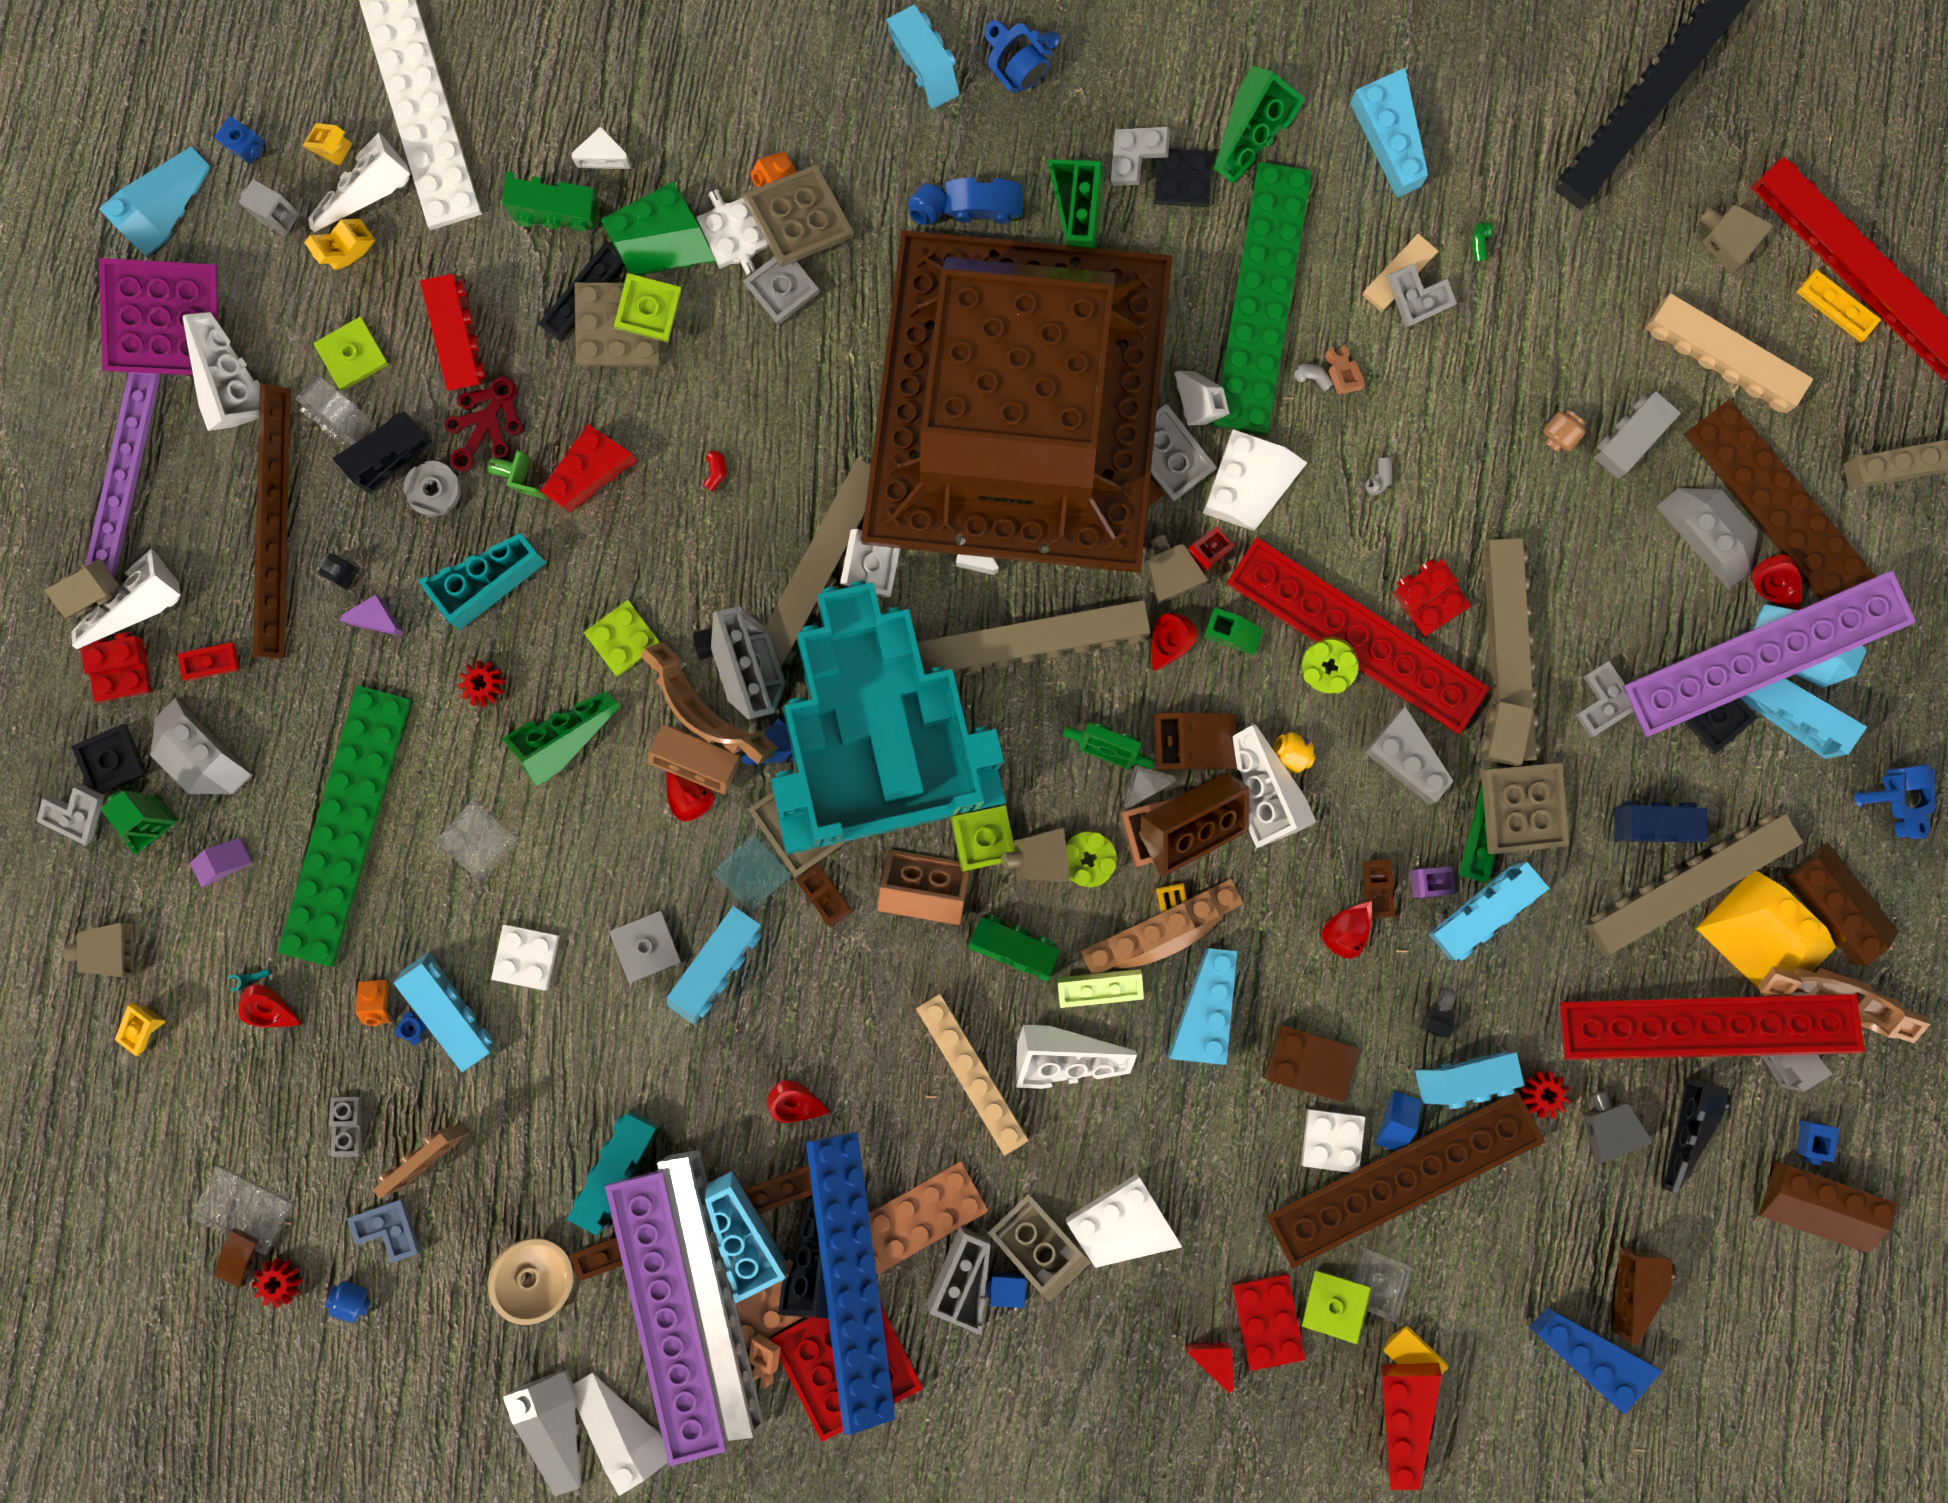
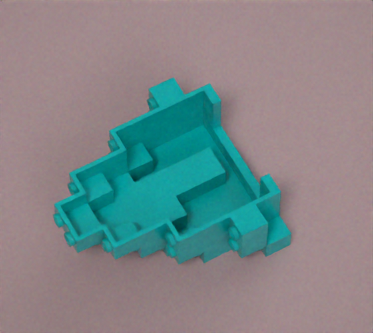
M865 580L849 584L850 587L839 589L838 586H832L823 589L822 593L817 594L823 627L818 628V625H810L802 628V632L797 633L809 700L806 701L805 697H798L789 700L788 705H784V717L792 747L791 751L796 773L793 774L792 770L781 771L775 774L776 778L771 779V787L786 855L948 819L956 815L1000 807L1006 803L998 772L1004 760L996 729L988 730V726L979 727L971 730L972 733L968 735L953 669L945 670V667H936L928 670V674L924 675L909 609L902 610L901 607L885 610V614L881 615L873 582L866 583Z

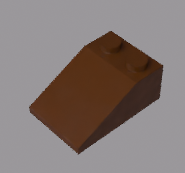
M1278 1024L1263 1078L1287 1087L1345 1103L1360 1048Z
M1620 1247L1614 1333L1630 1344L1638 1345L1671 1289V1281H1674L1676 1274L1675 1265L1672 1263V1259L1655 1250Z

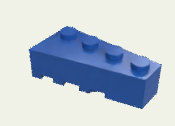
M1546 1307L1529 1327L1623 1414L1627 1413L1663 1372L1648 1361L1549 1307Z

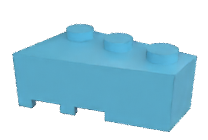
M914 4L887 18L886 21L891 38L906 65H910L917 78L915 81L919 88L922 86L925 88L928 99L927 103L931 110L959 96L953 65L956 64L954 56L950 49L945 50L943 48L944 44L938 31L933 32L931 30L932 26L925 12L921 14Z
M1500 1052L1467 1059L1466 1062L1454 1065L1450 1063L1442 1064L1441 1068L1434 1070L1424 1068L1415 1070L1422 1103L1448 1105L1449 1109L1465 1107V1101L1472 1099L1474 1103L1490 1100V1095L1497 1093V1096L1514 1094L1515 1088L1524 1086L1517 1052Z

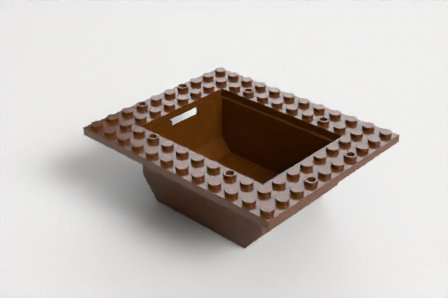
M901 230L861 537L862 545L1140 573L1173 255ZM998 254L999 257L997 259H992L990 255ZM1077 261L1080 265L1075 267L1071 263ZM930 324L935 325L933 330H928L926 327ZM1122 342L1125 343L1127 346L1125 348H1119L1117 344ZM918 453L920 455V457L916 459L910 458L911 454ZM1110 472L1113 474V477L1106 479L1103 474ZM979 496L1035 501V504L979 499ZM961 537L966 541L964 544L958 545L955 542L957 538ZM1041 546H1046L1049 548V551L1047 553H1041L1039 551V548Z

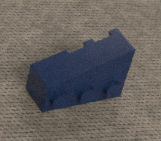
M1637 801L1623 802L1622 807L1614 808V841L1708 842L1707 808H1697V803L1694 802L1679 803V807H1671L1669 802H1651V806L1641 805V802Z

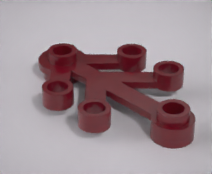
M505 376L498 377L491 383L489 389L471 394L462 393L459 396L458 404L466 411L473 410L477 403L491 401L484 410L460 417L450 416L445 420L444 426L451 434H459L464 427L477 424L465 447L454 450L450 456L451 465L456 470L467 472L473 468L475 463L473 455L488 429L493 443V455L502 460L509 457L510 448L504 443L497 419V413L501 406L507 419L505 424L506 431L512 436H519L524 430V426L518 420L513 400L517 396L518 388L511 378ZM503 387H508L509 389L506 395L500 394V390ZM466 398H471L470 405L464 406L463 401ZM453 421L458 422L456 429H450V424ZM514 423H518V429L516 431H511V425ZM505 447L504 454L497 455V449ZM467 457L468 463L465 466H461L460 460Z

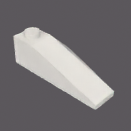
M379 132L355 157L358 163L352 172L347 173L344 171L341 175L337 191L328 192L308 217L311 230L316 232L391 194L396 188L400 189L407 183L410 172L406 162Z
M211 312L184 315L183 322L198 405L207 430L232 428L259 419L261 384L258 380H253L245 368L247 364L242 357L239 359L229 345V338Z
M150 549L125 572L129 577L119 588L111 592L113 598L105 602L102 607H93L71 632L73 647L78 649L162 612L167 606H173L179 600L181 595L179 582L155 551Z
M1023 1025L1017 1042L1015 1085L1016 1088L1044 1089L1052 1087V1082L1068 1080L1069 1084L1078 1083V1078L1093 1076L1096 1079L1130 1074L1137 1057V1052L1053 1026Z

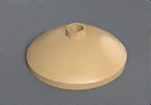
M528 1238L510 1245L498 1256L489 1273L488 1295L492 1306L504 1319L515 1324L531 1325L545 1321L560 1310L570 1294L573 1283L571 1262L558 1245L546 1239ZM525 1272H529L528 1278L521 1281V1276Z

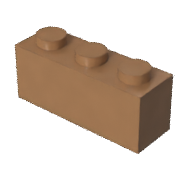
M662 724L648 751V764L725 795L738 769L739 755L733 754L725 747L719 748L709 744L701 737L695 738L685 734L678 727H668Z

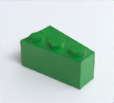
M1047 159L1067 246L1097 248L1105 174L1101 161Z
M505 171L502 204L518 225L532 227L533 224H540L549 229H559L560 226L570 227L575 231H586L587 228L595 229L598 196L594 188L559 181L558 185L541 184V178L533 176L531 181L514 178V173Z

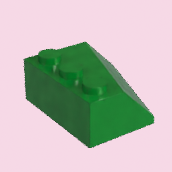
M674 182L601 219L608 238L629 274L641 276L664 272V269L692 267V264L716 262L698 223Z
M988 914L987 918L981 916L969 944V949L1004 964L1007 963L1022 972L1038 976L1043 981H1049L1060 949L1054 947L1056 941L1041 935L1036 940L1028 936L1030 931L1014 924L1013 929L1002 925L1004 920L991 914Z

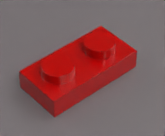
M232 642L177 653L181 678L186 682L240 671L236 644Z

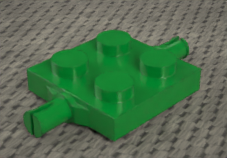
M1089 723L1087 729L1083 731L1067 725L1063 733V737L1078 742L1079 751L1130 770L1133 765H1139L1151 771L1156 760L1140 754L1139 750L1142 743L1136 741L1135 737L1125 733L1117 734L1110 731V728L1100 723Z

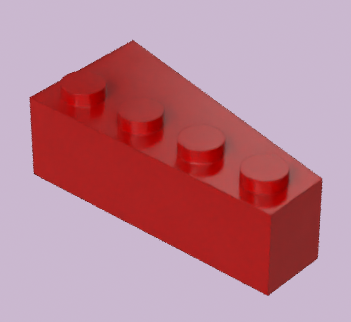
M448 274L420 280L446 390L456 391L484 385L483 378H486V370L483 362H480L478 351L480 346L478 338L474 333L473 316L469 308L464 278L455 274Z
M1439 1363L1381 1364L1390 1489L1420 1490L1442 1377Z

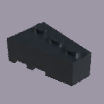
M403 411L392 416L388 422L332 459L355 485L371 495L433 441L413 418Z

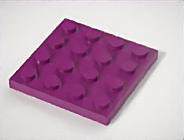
M99 258L102 371L193 375L183 316L211 312L219 324L218 265Z

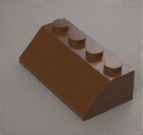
M1226 772L1142 815L1141 839L1160 875L1165 877L1249 832V786Z
M1825 842L1783 875V878L1810 912L1827 927L1831 938L1852 965L1868 966L1890 949L1899 931L1828 842Z
M1775 1161L1759 1216L1870 1253L1890 1231L1898 1203Z

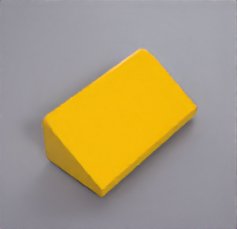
M1408 1325L1389 1336L1384 1346V1352L1396 1364L1439 1363L1441 1374L1449 1367Z

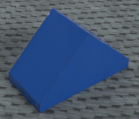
M1393 1090L1375 1144L1393 1151L1407 1146L1418 1130L1421 1100Z

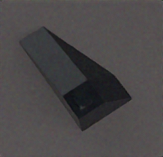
M1686 1078L1663 1189L1679 1193L1722 1120L1724 1112L1729 1108V1088Z
M810 1199L799 1230L802 1238L798 1250H793L790 1258L793 1261L789 1277L786 1276L781 1285L778 1315L829 1320L814 1201Z

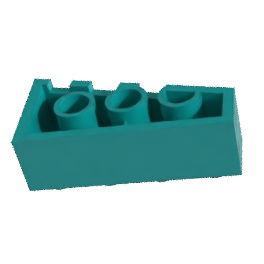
M519 533L489 547L486 552L477 556L475 554L469 556L462 563L453 567L448 566L439 570L440 573L429 578L426 576L417 581L446 620L461 630L547 562L533 543L522 533Z
M633 1111L627 1112L625 1116L620 1114L613 1126V1130L616 1131L611 1141L607 1140L599 1153L602 1157L597 1166L594 1165L586 1178L588 1182L583 1191L581 1190L573 1203L574 1207L566 1220L596 1236L608 1227L612 1220L605 1184L635 1176L660 1128L659 1125Z

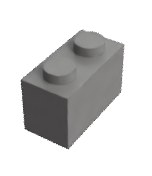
M254 179L241 192L239 203L256 220L286 237L298 218L299 213L280 194Z

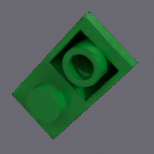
M1214 607L1210 613L1202 638L1255 656L1264 629L1239 615Z

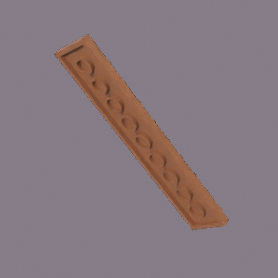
M961 1160L869 1212L877 1275L989 1211ZM790 1258L785 1261L787 1277H789L793 1261ZM783 1280L736 1303L746 1349L750 1348L751 1339L756 1335L760 1334L767 1338L802 1318L778 1315Z

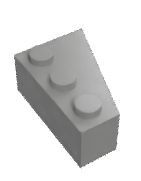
M1406 707L1399 709L1364 751L1427 804L1436 803L1453 783V779Z
M1817 1054L1761 1056L1781 1088L1805 1092L1832 1075L1831 1071Z
M963 1227L958 1229L926 1303V1307L931 1315L982 1335L983 1327L982 1316L985 1306L984 1296L991 1245L985 1236Z

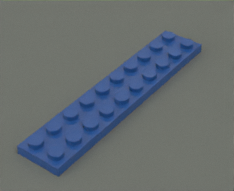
M849 1132L806 1142L843 1434L847 1435L895 1420L858 1132Z

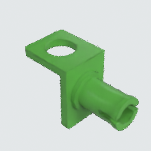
M517 451L514 462L498 459L497 457L491 458L490 463L495 464V466L488 465L490 474L508 478L506 485L518 493L545 499V496L539 490L524 486L531 457L522 451Z

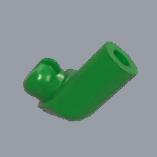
M1479 222L1474 226L1471 240L1473 261L1487 259L1485 237H1490L1493 234V227L1489 222L1484 224Z

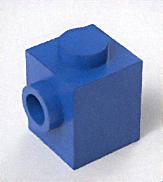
M230 115L214 136L225 149L249 165L261 155L263 146L266 144L254 131Z

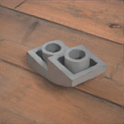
M331 1098L329 1126L332 1127L330 1156L361 1157V1098Z

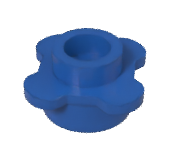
M406 1012L402 1016L403 1020L395 1029V1034L399 1038L409 1040L412 1045L419 1044L421 1042L420 1036L428 1028L412 1012ZM410 1026L414 1027L413 1031H410Z

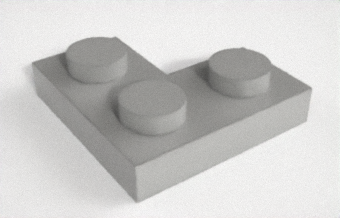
M1168 127L1115 129L1111 183L1113 186L1140 185L1142 158L1168 157L1170 130Z
M1410 264L1386 275L1405 327L1416 324L1457 304L1448 279H1443L1423 288L1415 264Z
M1610 661L1603 663L1583 676L1598 699L1575 714L1590 738L1633 712L1622 687L1625 684Z
M82 784L73 787L69 804L51 795H47L42 798L37 822L83 845H87L92 842L104 795Z

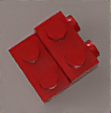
M1434 559L1429 560L1419 567L1421 570L1420 574L1414 578L1411 574H1408L1397 582L1399 588L1392 592L1423 638L1471 606L1456 585L1458 581L1443 559L1435 562Z
M119 633L115 635V640L106 642L105 638H101L87 646L80 647L84 674L90 676L94 702L102 703L152 693L144 639L133 636L132 633Z

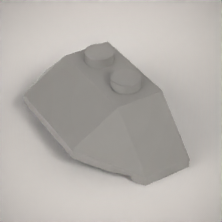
M1678 488L1656 506L1728 590L1751 572L1758 531L1721 489Z
M741 606L715 611L713 613L711 650L728 701L748 720L775 713L786 683L769 631L756 619L748 615Z
M175 698L156 716L150 756L188 794L234 795L253 776L178 698Z

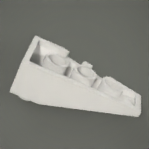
M1252 725L1232 736L1237 769L1242 773L1243 783L1249 786V832L1256 848L1292 835L1317 823L1306 797L1258 727Z
M595 1372L573 1384L577 1395L579 1414L602 1466L619 1496L645 1481L668 1463L661 1432L648 1424L636 1409L627 1405L619 1397V1394Z

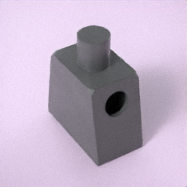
M1607 1089L1597 1091L1591 1095L1596 1110L1584 1114V1120L1592 1156L1595 1160L1603 1163L1652 1143L1651 1138L1628 1102L1621 1100L1612 1102Z

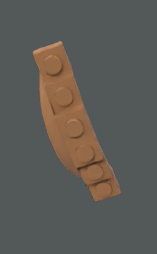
M660 642L644 649L641 657L652 669L659 673L656 683L662 688L671 710L687 728L698 734L709 744L713 742L723 744L733 754L743 750L757 764L776 755L779 748L760 730L751 734L732 726L715 714L700 699L679 665L681 658L665 643Z
M1228 879L1080 952L1091 974H1099L1108 969H1124L1149 964L1175 954L1193 944L1215 927L1226 912L1242 905L1243 902L1232 879Z
M1773 966L1758 985L1760 993L1770 997L1857 994L1861 1026L1892 1039L1899 1038L1915 1043L1931 1025L1928 1016L1903 1009L1899 1000L1873 992L1871 984L1819 968L1814 973L1799 967L1790 972Z

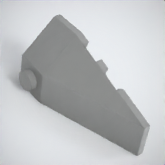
M568 1370L520 1385L505 1395L503 1398L512 1424L554 1496L582 1487L580 1452L577 1450L576 1437L579 1433V1426L575 1418L577 1395Z

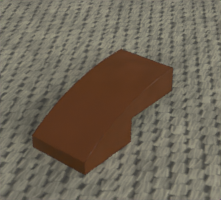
M1391 859L1363 861L1364 902L1372 900L1371 920L1394 918L1396 915L1392 891L1394 880Z
M816 864L795 879L828 927L831 928L853 912L819 864Z
M236 1227L232 1229L220 1253L214 1275L240 1288L253 1263L250 1260L260 1240Z

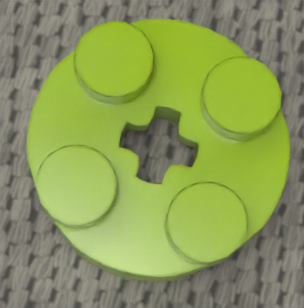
M1327 637L1316 643L1314 642L1305 652L1302 661L1304 680L1314 689L1323 693H1341L1354 682L1359 669L1358 657L1353 651L1352 646L1345 640L1337 637ZM1330 659H1334L1338 669L1331 672L1326 671L1323 661L1328 662Z
M1082 832L1068 840L1066 852L1069 880L1084 887H1096L1105 883L1116 869L1117 855L1112 843L1100 833ZM1088 851L1090 855H1096L1097 859L1093 861V867L1090 868L1088 864L1083 865L1081 863V860L1084 859V852Z

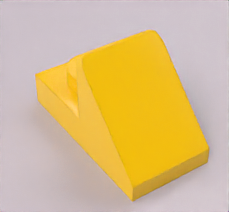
M316 123L304 142L303 147L336 165H341L352 143L343 137L345 131L338 126Z
M131 1002L127 1006L115 1040L135 1056H138L145 1050L151 1033L162 1026L166 1020L148 1006Z

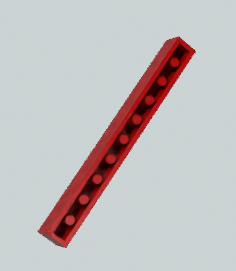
M1783 156L1750 188L1943 381L1948 379V317L1944 316L1935 307L1934 302L1929 297L1924 296L1915 287V283L1910 278L1905 277L1896 268L1895 263L1891 259L1885 257L1876 248L1875 243L1871 239L1866 238L1857 229L1852 220L1847 219L1837 210V206L1833 201L1826 199L1818 191L1815 183L1807 180L1798 171V167Z

